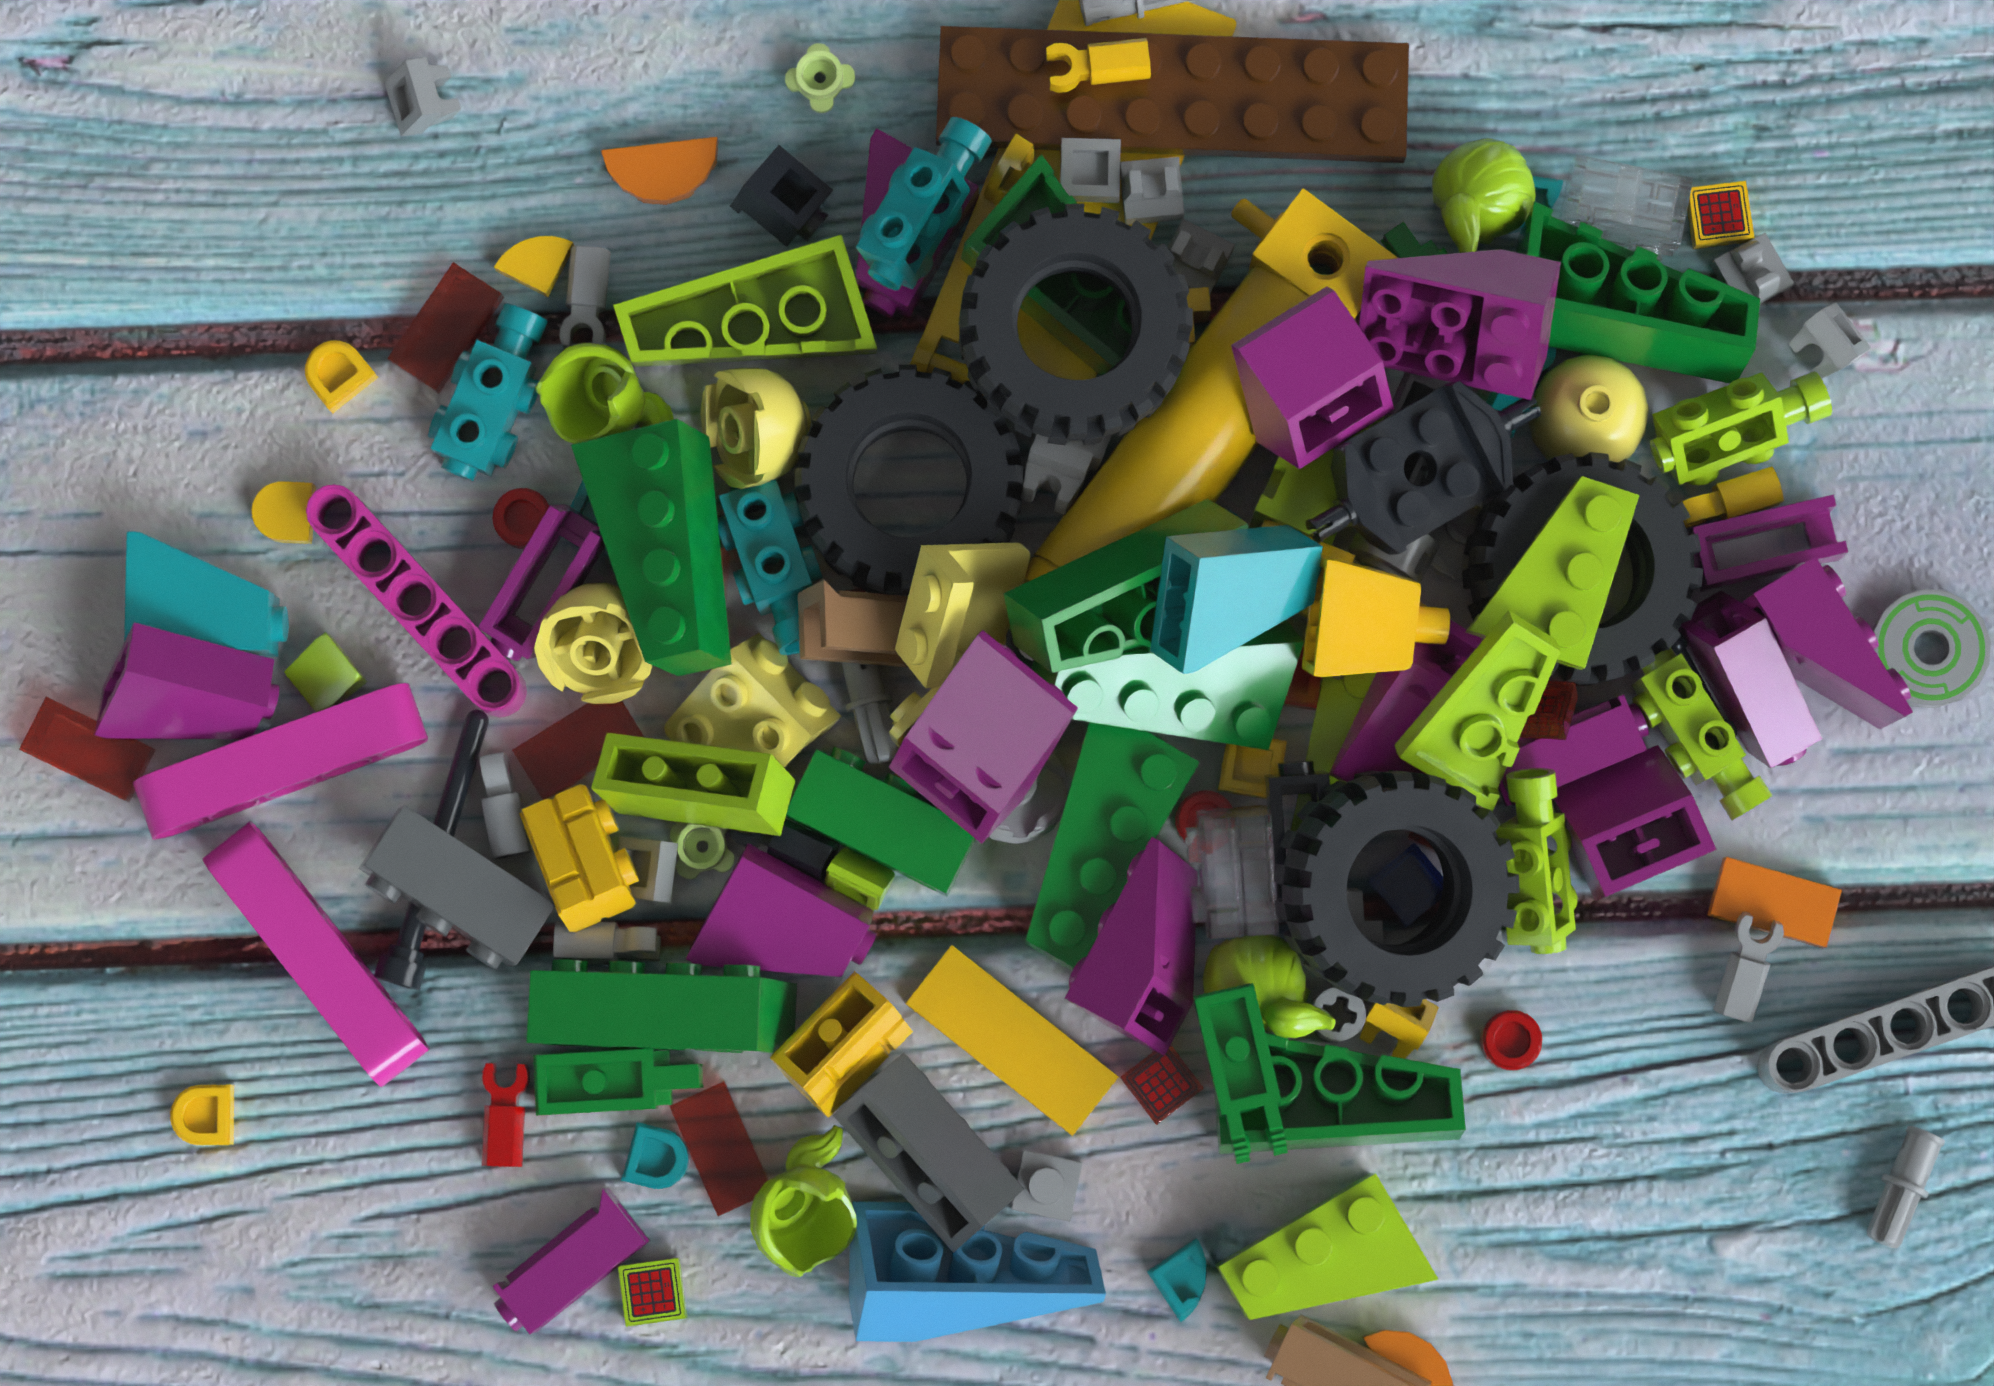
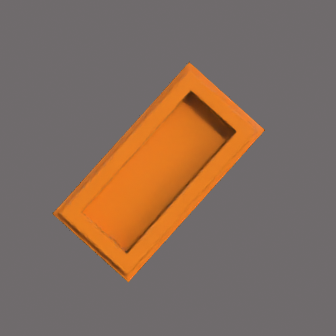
M1724 857L1722 858L1707 915L1736 924L1737 918L1745 911L1753 916L1750 928L1767 933L1770 932L1773 920H1776L1783 925L1784 938L1823 949L1827 948L1842 890Z

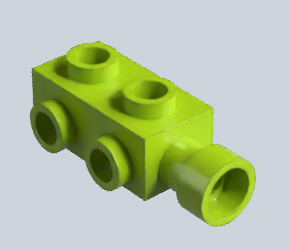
M1815 371L1792 379L1790 387L1778 392L1763 372H1760L1750 377L1737 379L1729 385L1698 397L1682 400L1672 407L1653 413L1652 417L1657 438L1650 440L1651 453L1659 471L1662 474L1670 472L1679 485L1686 482L1697 486L1706 485L1713 482L1719 476V470L1741 461L1746 464H1760L1768 461L1774 454V448L1789 443L1786 426L1802 420L1806 424H1810L1831 416V400L1823 380Z
M1671 648L1656 654V661L1642 668L1645 676L1632 684L1637 693V696L1632 698V702L1640 708L1647 726L1651 729L1658 726L1670 745L1664 749L1666 757L1682 779L1690 776L1696 786L1712 778L1723 796L1719 802L1731 821L1772 797V793L1759 775L1754 778L1742 758L1746 756V753L1735 738L1734 730L1724 721L1704 690L1700 677L1692 671L1683 655L1680 653L1676 656ZM1672 685L1680 688L1682 698L1674 694ZM1705 735L1712 738L1715 749L1710 748L1706 744Z
M1549 768L1517 770L1506 776L1509 801L1515 802L1517 815L1496 829V834L1499 838L1510 840L1515 854L1513 859L1506 861L1508 872L1519 874L1520 893H1508L1507 909L1516 910L1517 915L1513 929L1506 927L1508 945L1530 946L1531 952L1535 954L1558 953L1567 949L1566 936L1576 930L1574 909L1577 905L1578 897L1571 885L1568 857L1572 838L1570 832L1565 827L1564 813H1553L1552 799L1557 797L1555 770ZM1549 835L1556 841V851L1547 847L1546 837ZM1552 892L1561 898L1563 903L1562 909L1553 905Z

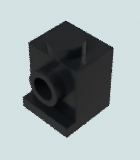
M778 145L744 184L730 207L738 214L743 210L788 247L797 235L807 242L826 220L829 214L821 209L833 189L783 147Z

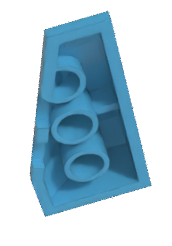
M852 1201L857 1218V1227L854 1238L850 1243L848 1296L855 1341L917 1342L1104 1302L1106 1291L1097 1251L1094 1248L1031 1232H1024L1015 1238L984 1230V1225L953 1253L909 1202Z

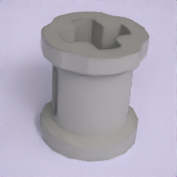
M1334 987L1324 990L1319 996H1316L1312 1000L1311 1005L1322 1009V1007L1333 1005L1338 998L1344 1001L1343 1011L1352 1014L1351 1023L1339 1025L1336 1032L1328 1029L1315 1030L1316 1036L1327 1042L1336 1043L1353 1038L1361 1031L1365 1023L1366 1009L1361 998L1342 992Z

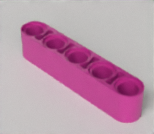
M335 484L326 485L316 490L308 500L306 508L307 520L313 530L476 706L488 715L499 718L510 716L517 712L524 704L527 695L526 682L521 673L502 655L487 636L478 629L475 623L353 492L344 486ZM338 502L349 503L352 513L347 524L338 529L327 528L324 518L329 507ZM383 544L389 546L391 549V559L387 567L379 572L372 573L366 571L364 558L368 550L375 545ZM414 588H428L431 593V602L427 610L420 615H407L404 612L403 602L408 592ZM457 630L468 631L471 636V646L466 655L458 659L446 658L443 653V643L448 634ZM497 673L508 674L512 685L508 696L500 702L491 703L485 701L482 688L487 678Z
M400 683L156 770L133 781V785L152 840H157L186 832L408 751L427 742L428 736L409 683Z
M249 821L202 858L216 881L358 1063L380 1087L385 1086L430 1050L416 1027L380 981L373 977L374 974L279 852L253 822Z

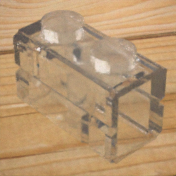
M1576 154L1568 171L1559 220L1579 227L1580 222H1584L1602 230L1601 238L1622 247H1627L1633 252L1637 246L1658 254L1657 260L1662 261L1663 255L1673 256L1680 246L1693 178Z
M1267 805L1200 809L1195 811L1196 827L1185 828L1188 864H1199L1200 886L1189 887L1192 923L1202 922L1205 935L1210 939L1278 933L1279 924L1274 900L1277 897L1276 882H1273L1275 865L1272 815Z

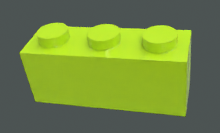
M607 733L591 789L618 814L781 836L795 779L772 754Z

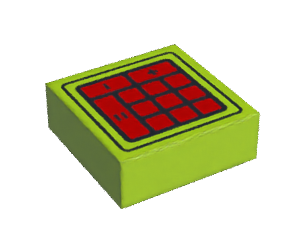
M680 1257L618 1266L626 1327L688 1318Z

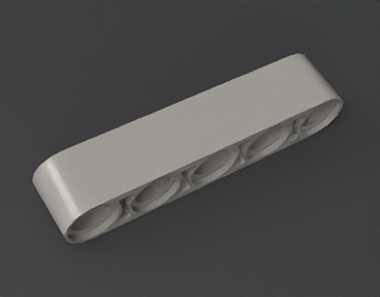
M1994 965L1774 1041L1767 1045L1759 1055L1757 1064L1759 1077L1764 1085L1772 1091L1782 1094L1804 1092L1994 1026ZM1956 990L1967 995L1972 1005L1971 1016L1963 1024L1952 1019L1947 1008L1948 999ZM1899 1010L1906 1011L1915 1021V1034L1906 1044L1898 1041L1891 1032V1019ZM1843 1029L1853 1033L1859 1041L1860 1049L1858 1056L1850 1063L1840 1060L1834 1052V1039ZM1786 1049L1796 1052L1803 1063L1802 1075L1793 1083L1786 1082L1777 1072V1059Z

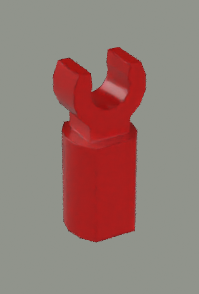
M486 1063L482 1071V1081L485 1089L491 1094V1105H484L481 1166L522 1167L525 1107L519 1106V1096L526 1091L530 1083L528 1065L517 1064L516 1081L509 1087H502L496 1080V1063Z

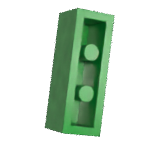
M835 746L830 755L816 749L789 803L786 817L948 897L976 839L939 808H935L915 798L918 791L902 778L887 773L882 782L862 772L866 762L857 756Z

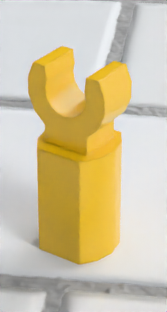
M1147 38L1087 44L1086 50H1077L1072 45L1066 43H1054L1046 47L1047 61L1063 60L1071 67L1070 72L1066 75L1050 77V91L1057 93L1068 92L1074 89L1080 81L1090 80L1091 85L1151 78Z
M1771 466L1717 483L1711 488V493L1683 500L1682 502L1691 516L1683 520L1687 529L1719 517L1722 520L1780 505L1784 502V496L1774 468Z

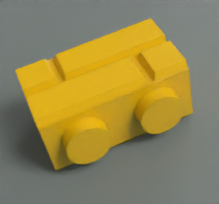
M579 784L556 794L551 800L544 799L521 810V813H519L557 913L569 932L576 933L599 923L601 918H610L634 907L636 901L629 885L638 882L639 878L626 848L615 851L609 835L619 831V828L606 800L595 801L587 786Z
M854 971L772 1054L770 1059L787 1080L829 1118L889 1057L888 1054L891 1050H896L913 1031L905 1020L901 1018L902 1016L896 1008Z

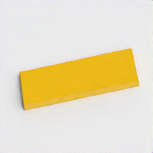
M953 945L949 947L905 1003L1071 1136L1076 1133L1119 1078V1076Z

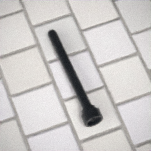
M479 709L470 711L465 718L433 822L434 825L453 837L489 724L487 714ZM410 902L406 909L396 945L389 944L387 954H380L373 977L406 988L420 990L426 967L421 965L424 954L420 953L419 949L426 925L415 918L420 908Z

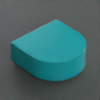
M636 1122L621 1181L652 1189H664L677 1184L684 1177L689 1167L690 1155L686 1143L673 1131Z

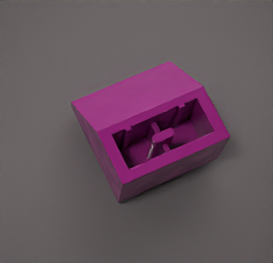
M1328 286L1231 345L1256 441L1298 469L1394 410L1382 359L1336 292Z
M1659 745L1557 787V797L1552 799L1556 813H1564L1565 827L1570 832L1572 838L1571 848L1595 901L1717 850L1692 793Z

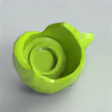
M1490 138L1470 141L1458 146L1439 163L1432 178L1433 203L1441 209L1445 227L1456 244L1459 253L1476 252L1478 243L1490 245L1494 238L1518 229L1524 224L1536 197L1531 171L1521 153L1514 146L1504 141Z
M580 343L567 347L552 360L546 372L535 386L551 426L563 440L573 444L629 431L636 424L641 428L674 419L672 409L665 402L664 398L656 393L643 392L630 360L619 350L604 344Z
M1253 933L1230 940L1226 939L1211 949L1205 962L1202 978L1204 993L1253 983L1265 1032H1271L1284 1038H1298L1306 1036L1315 1030H1333L1336 1024L1335 1019L1325 1010L1306 1003L1311 992L1306 987V975L1303 972L1298 954L1290 948L1288 942L1284 939L1268 933Z
M833 1125L832 1129L824 1134L800 1138L787 1154V1171L765 1182L755 1195L751 1206L750 1230L758 1249L773 1264L790 1276L802 1277L805 1272H811L815 1266L834 1259L850 1245L856 1232V1213L850 1199V1194L845 1188V1182L838 1175L822 1168L838 1154L842 1145L843 1129L836 1125Z

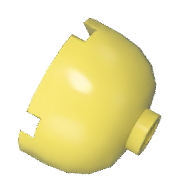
M1591 354L1564 360L1547 372L1533 396L1537 403L1529 407H1540V417L1534 418L1528 423L1533 442L1548 461L1554 457L1573 453L1574 457H1582L1590 452L1608 454L1609 461L1617 463L1632 456L1645 435L1649 413L1644 387L1633 372L1612 358Z
M735 368L718 371L713 375L718 378L717 383L705 386L702 393L700 413L702 433L709 436L710 448L717 447L723 464L714 466L717 474L730 487L740 489L763 485L774 479H779L790 471L800 459L798 449L802 436H807L811 427V416L806 403L801 400L797 391L786 379L770 370Z
M587 583L576 587L561 596L543 617L534 650L538 666L551 685L562 692L564 687L567 686L575 692L582 693L580 701L591 704H615L636 695L642 688L645 679L651 673L653 665L644 661L619 586L609 583Z

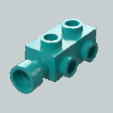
M959 117L950 118L939 137L941 147L936 155L914 146L906 162L894 171L890 179L889 191L878 210L866 219L861 228L856 248L870 267L868 274L875 281L889 289L899 290L901 285L913 289L917 281L930 272L933 266L932 256L947 230L955 226L962 216L961 206L971 190L964 177L972 163H980L992 142L986 132L965 119ZM949 203L948 208L943 213H933L938 204ZM920 253L919 258L911 264L906 262V259L911 254Z
M504 303L495 324L500 329L493 346L476 340L471 353L467 351L461 353L451 377V383L457 385L448 407L444 405L438 407L428 431V437L434 439L430 449L437 455L444 457L441 465L442 469L461 478L474 481L477 472L491 477L496 465L504 469L508 466L518 443V436L510 433L519 411L529 414L539 395L535 390V386L539 381L533 379L537 369L532 362L525 359L532 343L539 344L548 323L546 319L516 305ZM491 368L500 369L503 374L501 383L494 388L485 387L482 383L485 372ZM469 422L478 424V437L473 442H462L459 438L461 427Z
M776 479L763 485L744 489L731 487L730 492L719 495L725 515L717 517L718 530L726 552L737 548L743 568L733 571V576L743 604L747 605L755 602L761 616L772 613L776 624L772 628V633L780 654L792 655L800 653L798 593L812 586L813 581L823 577L812 545L800 548L794 528L803 526L804 522L794 493L792 491L782 495ZM766 508L765 515L759 520L753 521L745 517L746 514ZM780 559L785 562L784 568L777 574H768L764 571L765 564L773 565L779 562Z

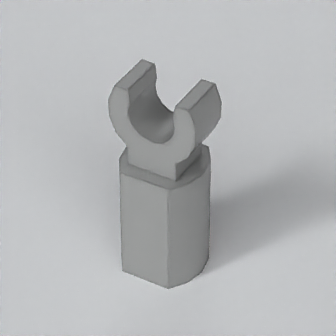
M577 245L571 248L566 307L571 309V315L562 323L559 335L564 349L573 345V335L580 328H588L593 331L592 343L606 344V333L602 323L598 320L599 313L606 310L611 252L605 248Z
M503 752L480 756L481 772L488 797L481 799L492 858L502 859L532 852L530 840L519 814L523 809L522 797L520 793H514L507 754L504 755Z
M1743 911L1737 918L1735 925L1736 937L1740 942L1738 952L1732 951L1730 953L1713 1010L1731 1018L1753 1022L1771 965L1765 961L1767 954L1776 950L1781 944L1784 930L1781 922L1773 920L1770 932L1765 938L1760 940L1753 939L1749 935L1753 916Z
M556 921L553 942L555 960L588 961V964L609 965V961H618V958L648 962L660 961L661 936H657L656 928L632 927L619 929L616 922H599L575 933L569 932L563 921Z

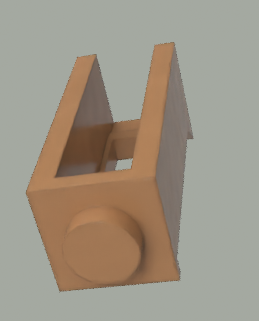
M824 579L799 592L800 659L908 667L895 651L908 596L841 590L836 592Z
M1302 1314L1291 1324L1290 1328L1282 1324L1278 1326L1264 1357L1273 1361L1266 1379L1271 1381L1278 1374L1283 1377L1281 1384L1284 1386H1430L1432 1381Z

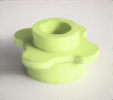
M821 43L811 45L807 49V54L799 60L797 67L789 69L785 75L787 88L791 92H800L810 101L812 110L817 113L830 111L834 106L833 99L842 89L852 87L855 82L853 68L848 64H841L838 58L830 53L829 47ZM822 73L826 76L823 83L815 81L814 78L817 74Z
M677 822L670 831V839L674 843H678L677 851L680 859L676 864L677 872L686 879H695L700 872L714 869L720 873L729 871L734 865L735 856L727 848L725 834L728 829ZM701 841H705L708 844L707 851L703 853L697 850V844Z

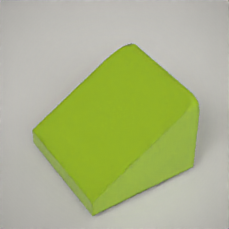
M326 631L317 637L284 671L315 712L341 704L368 682L334 638Z
M843 848L828 866L824 884L869 909L878 911L895 878V872L850 849Z

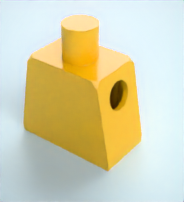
M1321 555L1320 566L1322 568L1317 580L1314 604L1310 605L1308 609L1302 669L1318 677L1407 670L1411 668L1413 663L1415 642L1446 644L1450 630L1449 609L1419 606L1421 595L1420 583L1400 575Z

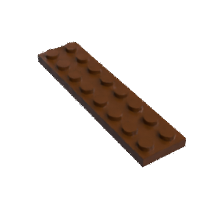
M940 26L936 146H941L939 137L950 118L959 117L975 124L989 135L992 140L989 148H1007L1015 134H1018L1034 144V150L1061 151L1062 138L1121 139L1120 153L1404 163L1407 156L1409 43ZM1147 38L1151 68L1150 79L1091 85L1090 80L1080 81L1074 89L1068 92L1057 93L1050 91V77L1066 75L1070 72L1071 67L1063 60L1047 61L1046 47L1054 43H1066L1072 45L1077 50H1086L1087 44Z

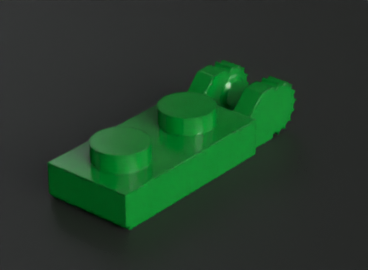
M1249 983L1193 996L1220 1117L1226 1118L1236 1164L1249 1162V1154L1251 1153L1247 1133L1244 1132L1240 1114L1258 1109H1263L1266 1139L1273 1155L1288 1153L1278 1105H1281L1282 1102L1254 984Z

